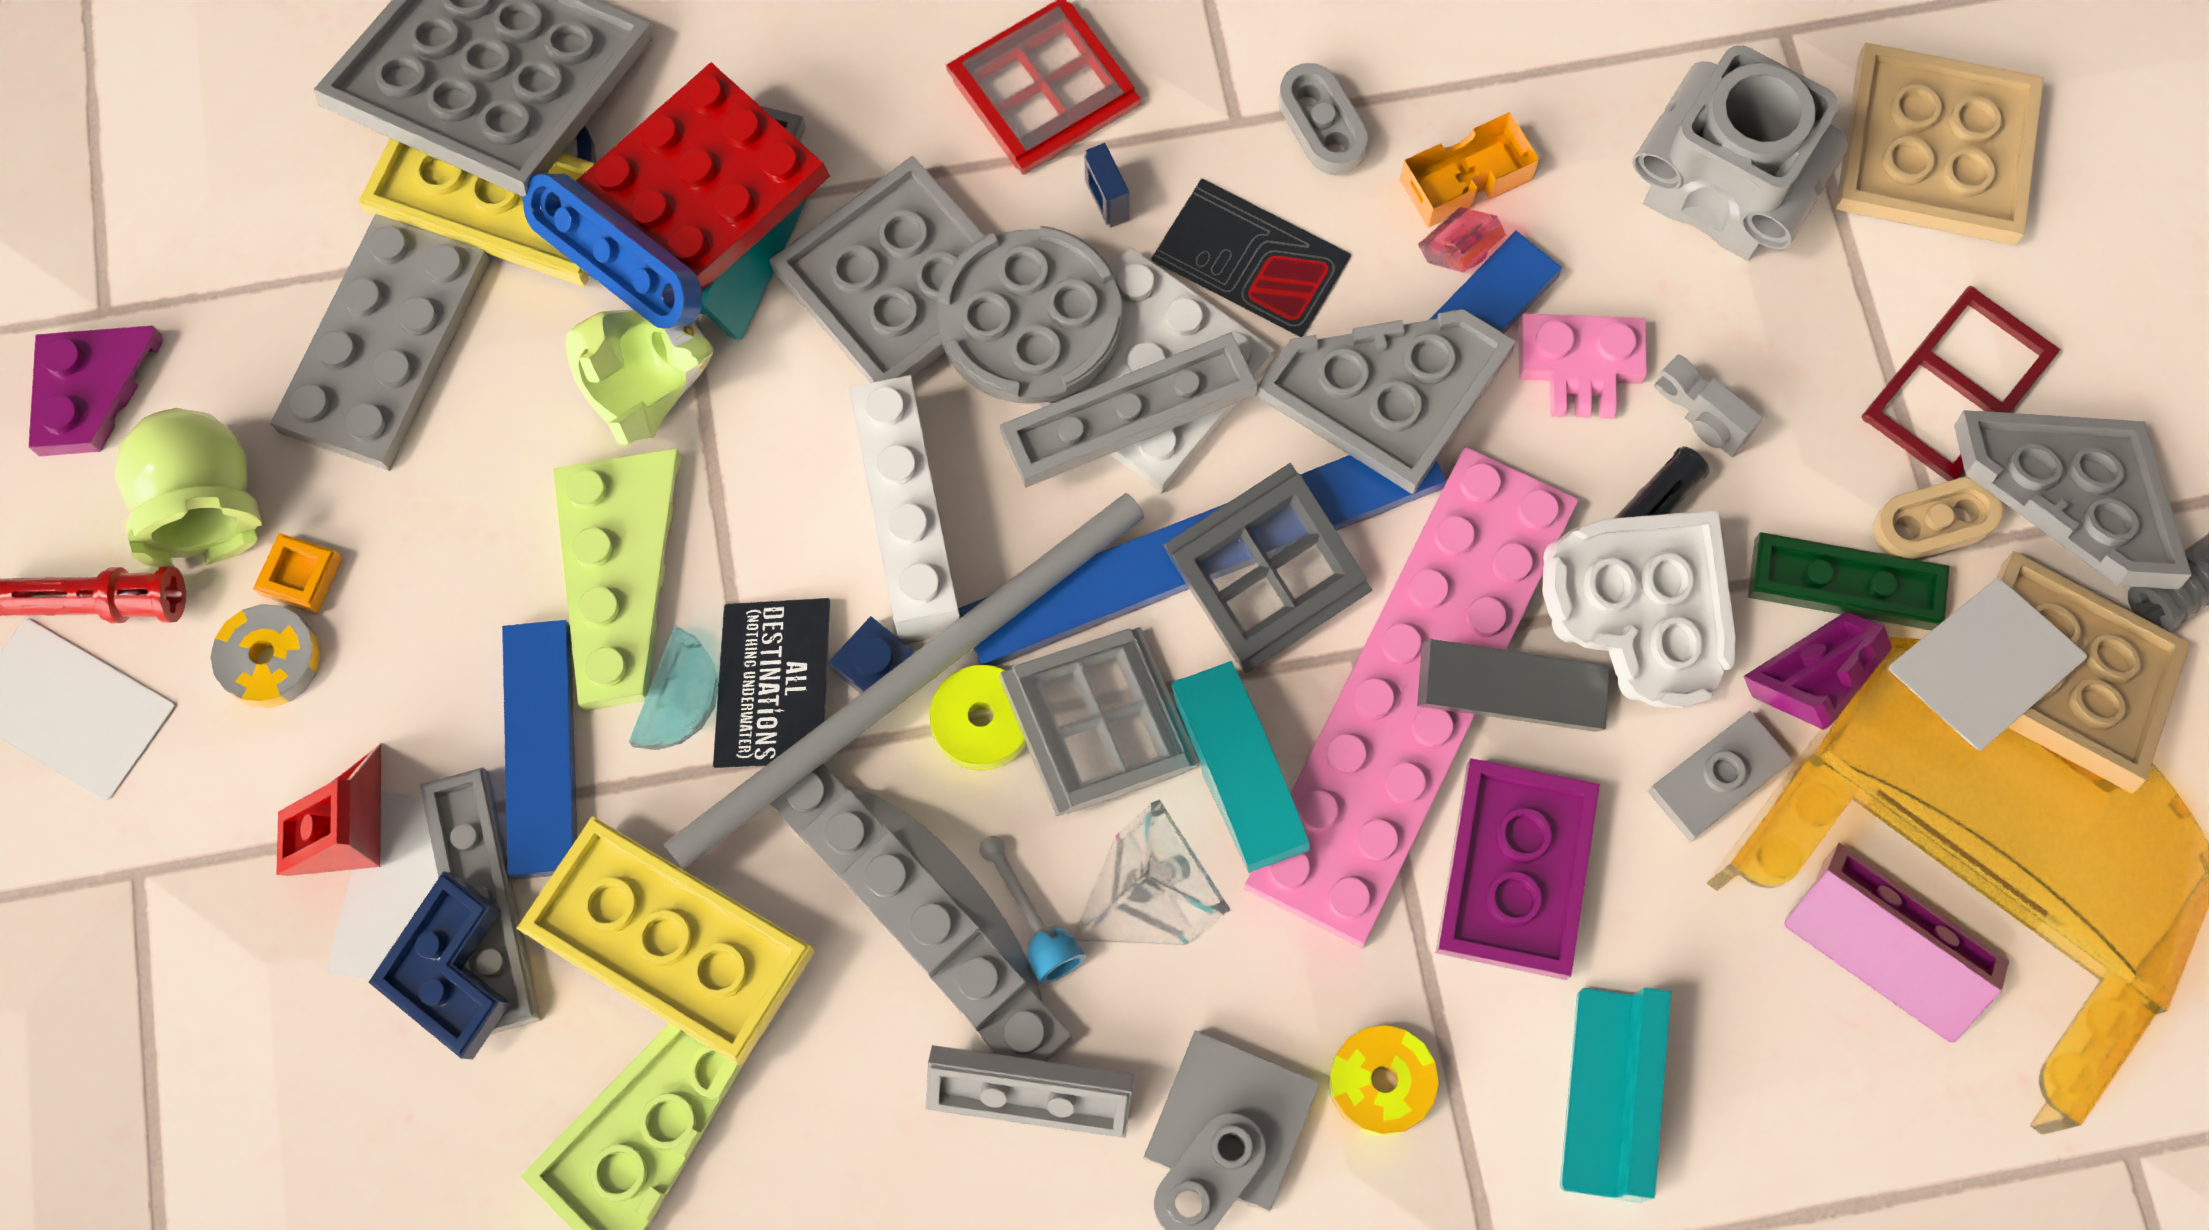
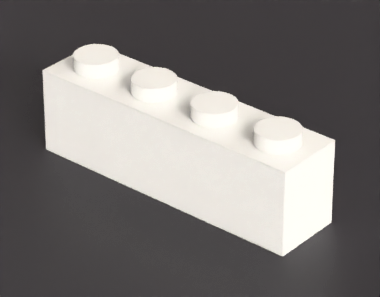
M911 375L849 387L895 628L899 639L905 644L933 639L960 619Z

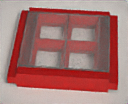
M1056 0L946 64V71L953 79L955 86L1022 175L1141 105V98L1136 93L1133 84L1071 2L1067 0Z

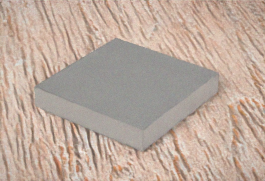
M1195 1030L1143 1159L1171 1170L1208 1121L1225 1113L1243 1115L1252 1120L1261 1130L1266 1150L1260 1169L1237 1199L1269 1213L1320 1083ZM1228 1135L1218 1142V1151L1225 1160L1236 1161L1243 1156L1244 1145L1238 1137Z

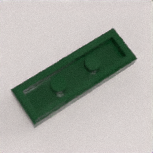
M1760 532L1754 539L1747 598L1836 614L1849 612L1869 620L1932 631L1945 620L1950 566Z

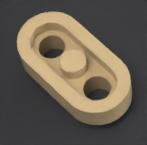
M1958 478L1900 494L1890 499L1875 516L1872 527L1873 537L1878 547L1886 555L1918 560L1982 541L1999 525L2003 515V505L2001 500L1971 478ZM1954 508L1965 510L1971 518V523L1960 521L1954 513ZM1902 524L1908 527L1912 532L1913 538H1902L1897 533L1895 525Z

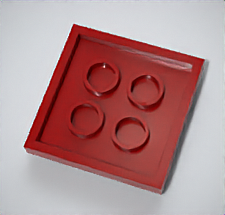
M710 62L580 176L576 182L688 266L697 276L703 291L831 176L820 159L718 67Z

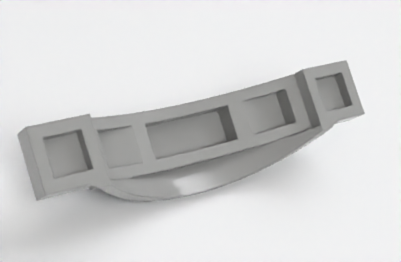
M824 764L820 765L770 804L805 844L809 845L886 928L995 1054L1049 1061L1073 1039L1071 1033L1043 1004L1030 964L1016 936L993 900L965 865L921 823L892 803L874 794L843 786Z

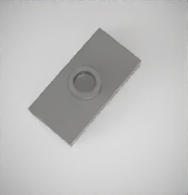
M1749 711L1655 783L1647 792L1689 842H1691L1786 768L1793 759L1754 714Z

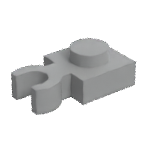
M1679 354L1662 370L1661 374L1663 376L1654 385L1655 389L1666 399L1680 404L1688 410L1685 419L1692 424L1695 433L1703 442L1711 447L1721 448L1731 457L1749 440L1764 418L1715 377L1710 383L1704 380L1698 369L1688 359Z

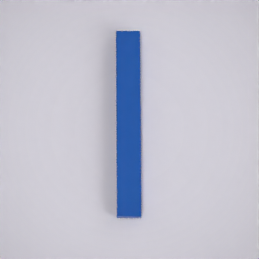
M1350 455L1300 474L1336 531L1444 488L1447 481L1436 461L1415 493L1411 494ZM1290 504L1251 529L1268 558L1277 555L1309 534ZM1223 505L1096 554L973 648L980 665H999L1188 590V586L1162 545ZM1241 537L1201 562L1212 580L1257 563ZM986 598L958 608L960 617L964 616Z

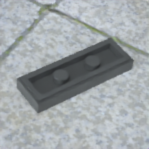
M1429 639L1422 642L1417 706L1597 732L1606 729L1609 666Z

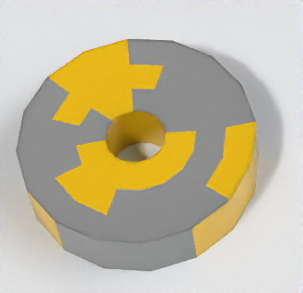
M260 604L242 609L224 623L214 638L210 659L213 674L226 692L249 706L271 708L289 703L308 688L317 674L321 653L317 636L299 615L283 606ZM267 648H274L271 660L265 664H258L260 653Z

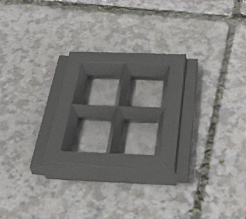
M1291 462L1162 545L1244 673L1250 672L1373 591L1366 581L1367 578Z

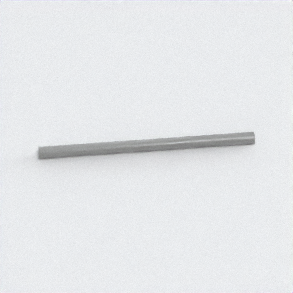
M1124 493L663 843L682 869H686L1144 518V513L1139 504L1128 493Z

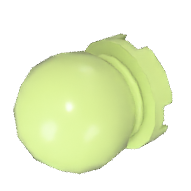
M177 407L154 412L142 418L120 442L115 479L127 508L132 511L125 522L132 557L145 565L159 568L174 566L172 558L204 555L207 566L238 556L256 544L258 538L255 529L257 526H262L256 499L245 491L247 488L246 454L235 434L210 413Z

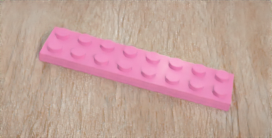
M1464 446L1290 793L1309 840L1310 850L1251 872L1245 883V890L1360 948L1363 947L1475 715L1417 706L1422 642L1435 639L1506 650L1543 574L1545 565L1544 552L1550 543L1560 539L1579 499Z

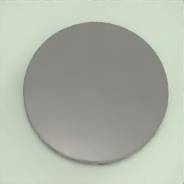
M1040 226V230H1016L997 236L993 232L965 249L947 271L938 295V328L943 348L957 372L974 387L988 395L1005 401L1043 403L1066 397L1080 390L1094 380L1106 367L1120 339L1122 301L1115 281V275L1109 264L1091 245L1079 237L1047 226Z

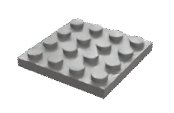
M391 0L313 90L318 106L523 197L527 194L530 179L537 174L548 173L653 40L650 22L599 0Z

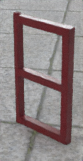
M1968 286L1866 409L1861 418L1865 423L1873 426L1946 481L1957 479L1965 470L1961 454L1951 463L1881 412L1916 368L1921 365L1983 411L2010 413L2061 349L1983 295L1975 287ZM1968 305L2039 355L2002 402L1931 352Z

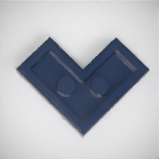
M443 871L368 983L459 1058L473 1060L511 1004L464 966L501 912V909L458 875Z

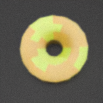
M1389 1025L1366 1027L1349 1037L1334 1056L1328 1078L1331 1099L1342 1118L1357 1130L1379 1137L1402 1134L1420 1123L1434 1105L1439 1084L1435 1060L1425 1044L1407 1030ZM1385 1069L1392 1073L1395 1079V1086L1391 1092L1383 1093L1374 1088L1371 1077L1375 1070Z

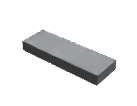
M932 1045L927 1066L925 1109L1126 1138L1134 1074Z

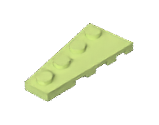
M677 448L553 468L578 705L583 711L647 701L658 626L656 612L659 591L663 590L666 569L664 555L668 531H671L674 512L672 498L675 477L678 478L681 462V456Z
M669 1023L520 1177L572 1230H647L742 1067Z

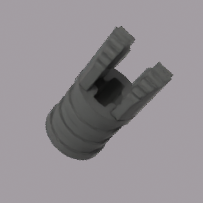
M2209 533L2184 550L2192 575L2180 590L2131 587L2129 589L2128 602L2134 614L2171 632L2180 623L2185 622L2193 614L2209 605Z

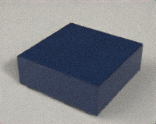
M1106 143L1087 149L1086 155H1084L1085 182L1106 225L1109 224L1110 228L1129 221L1130 192Z

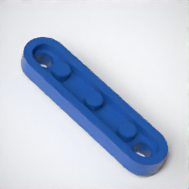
M563 173L537 174L530 179L527 194L523 196V210L525 218L534 232L654 326L662 329L685 327L697 319L702 306V289L697 276L688 266L570 176Z

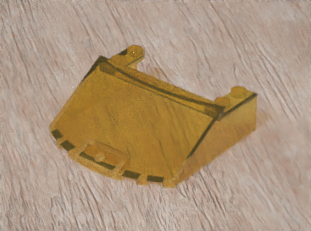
M1889 637L1893 648L1834 723L1828 728L1820 729L1706 884L1718 891L1737 875H1740L1749 883L1762 888H1776L1786 884L1798 874L1850 801L1854 800L2099 979V982L2040 1068L2039 1088L2046 1102L2030 1124V1127L2041 1135L2082 1126L2154 1017L2167 1012L2209 908V843L2191 811L2170 782L2153 763L2147 780L2132 794L2010 728L2005 729L1983 750H1976L1889 670L1890 664L1921 639Z

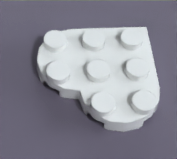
M1718 510L1603 519L1571 529L1561 539L1553 541L1547 546L1544 552L1545 565L1543 569L1542 593L1549 615L1552 618L1553 630L1561 640L1576 642L1589 649L1609 651L1618 677L1619 688L1623 695L1631 700H1642L1652 707L1678 709L1707 701L1713 696L1711 692L1719 686L1724 671L1732 669L1734 665L1736 642Z

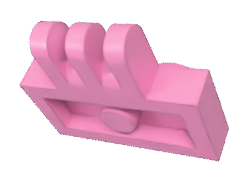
M1522 313L1519 321V380L1550 381V414L1553 417H1565L1567 394H1573L1576 417L1589 418L1592 407V395H1599L1600 418L1614 419L1617 404L1616 383L1642 384L1647 375L1645 318Z

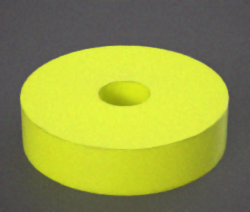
M974 665L960 669L948 676L940 684L932 698L929 719L935 742L949 760L961 767L979 771L996 769L1014 760L1027 745L999 679L1000 672L1005 671L1001 668L989 665ZM978 709H987L994 716L988 725L978 727L970 722L972 713Z

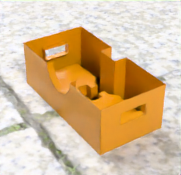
M1508 112L1473 128L1472 132L1465 139L1453 146L1444 147L1440 143L1405 159L1400 181L1429 228L1470 209L1476 193L1484 190L1490 200L1533 180L1539 158L1511 113Z

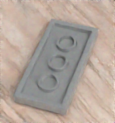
M375 213L270 424L278 433L390 471L491 260L486 251Z

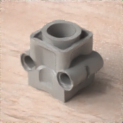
M1743 45L1729 48L1718 64L1706 61L1694 63L1666 105L1664 113L1658 118L1633 157L1632 165L1636 173L1651 185L1643 205L1669 219L1689 224L1701 230L1720 247L1746 261L1750 260L1759 244L1774 249L1787 248L1814 207L1817 196L1823 192L1848 150L1849 144L1846 137L1839 129L1830 124L1839 107L1836 95L1828 88Z

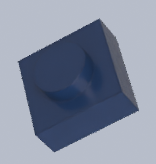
M870 616L828 663L832 671L861 694L915 652Z

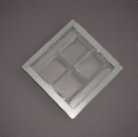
M1141 627L1132 630L1129 628L1015 665L1012 669L1000 672L999 679L1056 816L1066 813L1070 814L1179 776L1186 771L1197 768L1200 764Z

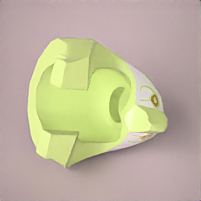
M635 310L598 312L576 324L566 335L567 358L574 380L588 403L609 425L618 444L629 445L636 440L653 438L666 414L680 396L702 374L711 360V356L714 354L713 346L695 322L685 327L662 329L651 324Z

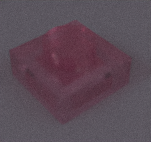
M1459 207L1419 242L1418 246L1427 263L1464 273L1466 270L1483 262L1488 256V251L1504 238L1506 233L1497 215Z

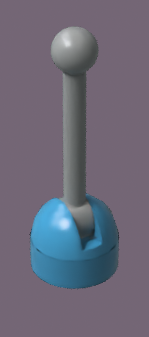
M988 836L980 844V854L985 860L994 863L1034 932L1027 952L1030 967L1040 984H1048L1068 975L1086 959L1080 944L1068 930L1058 926H1045L1004 856L1006 848L1003 840L997 836Z

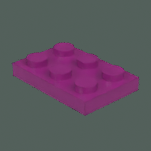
M1473 758L1469 759L1460 801L1435 950L1436 954L1567 980L1571 977L1600 784Z

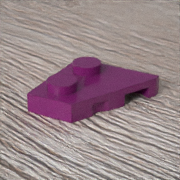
M153 325L35 334L28 448L39 457L101 452L115 428V418L118 412L128 405L139 386L133 380L148 351L158 352L162 345L163 335Z
M1844 612L1743 677L1753 698L1824 730L1834 723L1893 647L1885 626L1849 612Z

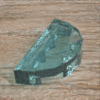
M676 625L673 628L629 739V744L633 748L661 750L682 744L704 727L716 707L719 680L714 661L696 636Z

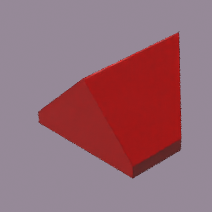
M381 743L329 784L278 811L276 875L293 876L380 867Z

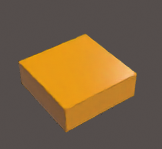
M278 533L253 590L262 597L318 614L343 557L335 550Z

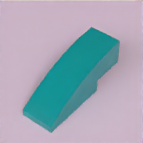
M1232 661L1171 682L1177 712L1200 760L1204 780L1248 873L1309 851V840L1282 771Z

